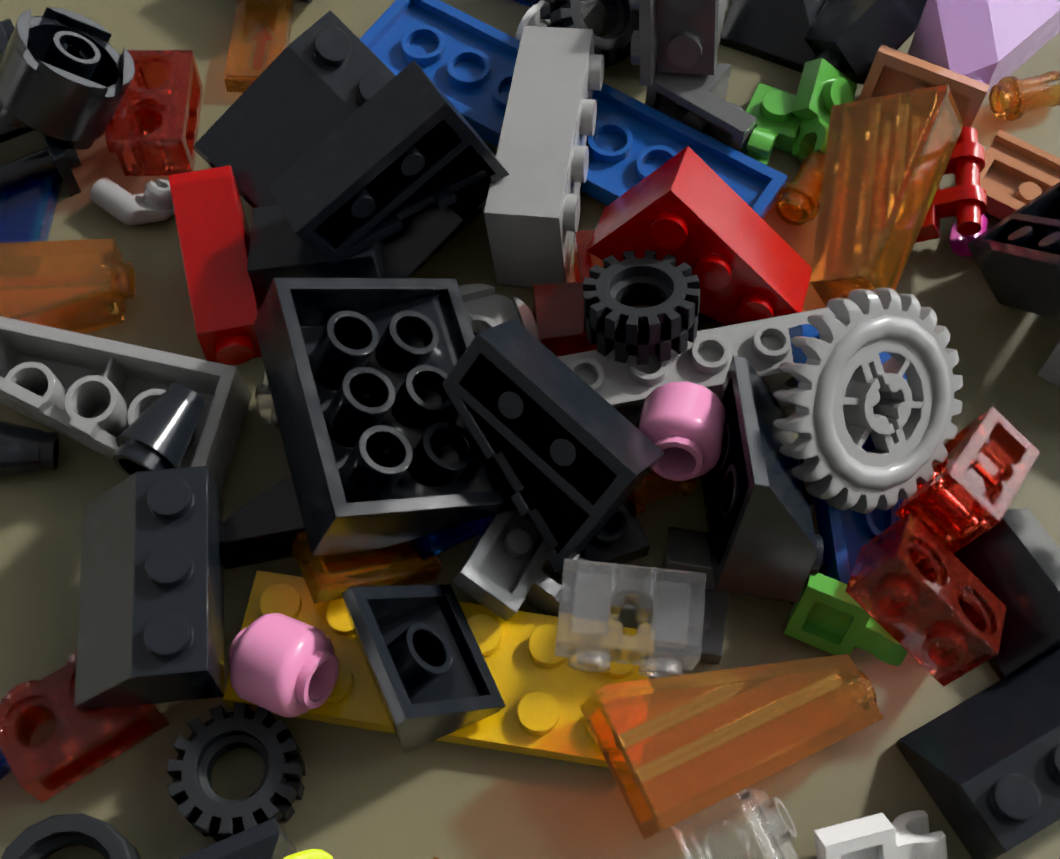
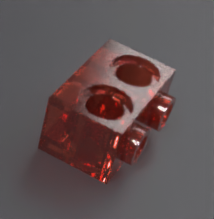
M127 50L134 61L135 74L115 112L114 118L105 130L108 151L117 154L125 176H168L194 171L196 151L193 148L198 139L203 86L193 51Z
M993 406L959 431L955 439H949L943 444L948 451V455L943 463L934 461L931 463L934 471L933 478L927 484L916 482L917 491L915 495L909 500H903L895 512L909 526L912 533L924 541L943 560L1001 521L1040 454V451Z
M911 512L860 548L845 591L943 687L998 655L1006 606Z
M77 651L67 659L66 665L40 681L30 680L15 686L1 699L0 748L20 787L42 803L169 725L157 703L78 711L74 707ZM56 720V729L51 738L42 745L30 747V739L34 730L46 721Z

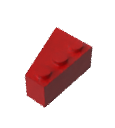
M689 146L605 207L586 249V252L601 260L613 255L620 262L623 261V252L634 250L635 258H644L645 250L656 251V260H662L666 254L675 256L676 267L686 262L692 267V275L697 274L700 281L699 312L725 326L802 312L813 268Z

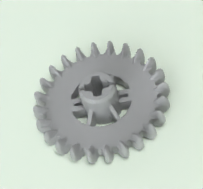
M877 288L872 291L855 289L849 293V299H830L827 302V307L836 315V318L821 314H813L807 318L808 322L818 330L820 339L796 336L791 339L792 344L802 349L807 357L805 364L785 362L779 365L781 370L790 373L799 381L798 388L773 393L776 399L796 406L794 414L787 418L775 420L773 422L774 426L782 430L798 432L799 435L793 443L781 446L779 452L788 457L805 459L803 464L791 469L793 477L802 481L812 482L806 487L807 493L813 497L825 499L830 507L839 510L850 509L861 514H867L874 510V508L885 511L891 509L897 503L898 498L909 500L917 491L916 482L927 484L933 478L934 471L931 463L933 461L944 462L948 451L943 443L945 439H955L958 430L951 422L952 416L962 412L963 402L954 398V392L962 388L963 376L953 374L952 369L959 362L957 349L946 348L950 341V333L946 326L936 325L937 315L931 307H920V303L914 295L898 294L891 288ZM886 352L892 358L882 364L879 353ZM904 373L907 377V381L903 378ZM869 434H871L875 450L865 451L862 449V446Z

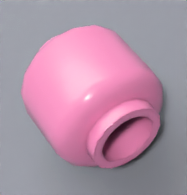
M670 382L655 388L646 397L641 410L638 429L665 452L652 469L655 473L669 480L686 481L707 474L717 465L723 452L725 438L724 422H727L725 406L715 393L702 385L691 382Z
M270 613L259 617L235 636L229 649L230 681L236 695L285 718L301 716L310 709L320 707L331 695L337 682L339 662L334 655V647L329 635L316 627L281 613Z

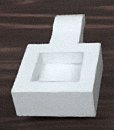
M924 810L903 813L896 817L892 824L883 813H878L813 830L817 859H948L946 835L942 830L929 832L928 814Z

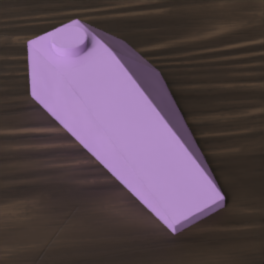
M927 0L907 54L988 84L990 87L987 94H989L1060 32V0Z

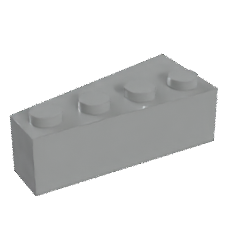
M523 26L496 158L510 175L494 183L490 181L484 209L497 285L567 291L574 232L578 230L580 219L581 183L586 182L588 173L589 149L586 146L587 136H594L596 127L597 103L595 99H592L593 90H602L604 79V55L594 53L593 29Z
M0 316L1 404L113 460V456L119 448L116 444L117 437L162 393H165L171 383L187 386L202 397L205 407L200 413V418L180 468L208 466L221 494L252 397L237 367Z

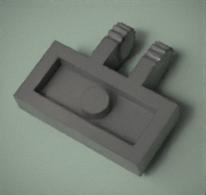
M518 509L489 518L451 582L505 621L517 613L525 598L531 606L538 611L541 610L544 615L571 618L577 607V601L574 600L573 595L568 593V590H563L561 585L541 571L543 566L546 572L555 579H560L568 587L581 590L587 588L595 573H593L594 569L591 567V564L586 559H582L580 554L556 572L545 555L550 548L530 515L526 513L521 516Z

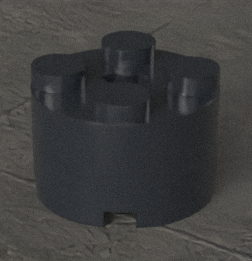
M46 7L43 16L31 17L32 9L27 10L19 16L0 60V114L4 120L15 127L23 129L32 128L47 136L63 140L67 145L75 149H89L92 147L95 139H98L107 131L134 77V61L125 47L120 55L108 43L112 35L109 31L85 16L66 9Z

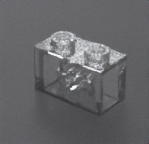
M564 558L554 656L568 657L569 667L583 671H609L611 662L639 665V674L646 677L658 679L681 678L682 670L693 671L701 659L706 573ZM622 609L633 610L635 622L640 624L634 636L622 634V622L617 621Z

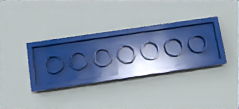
M395 0L365 32L360 40L395 75L399 74L414 60L479 136L486 142L498 147L520 40L440 0ZM603 83L601 91L593 90L592 99H595L597 103L596 127L594 136H587L586 146L589 149L588 173L586 182L581 183L580 191L607 206L687 146L762 219L766 217L784 191L788 178L787 175Z

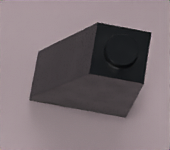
M827 0L804 39L815 54L813 60L823 58L855 84L863 85L881 45L898 50L916 31L927 0Z

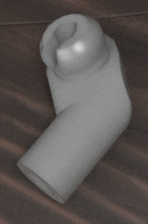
M106 177L99 179L90 191V200L129 226L165 221L174 214L169 181L164 179H156L155 183L149 181L145 185L144 193L132 195Z

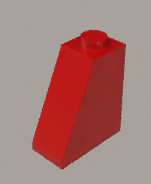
M231 165L168 175L196 335L206 361L225 365H239L248 362L252 358L262 357L254 327V322L261 309V305L247 272L250 230Z

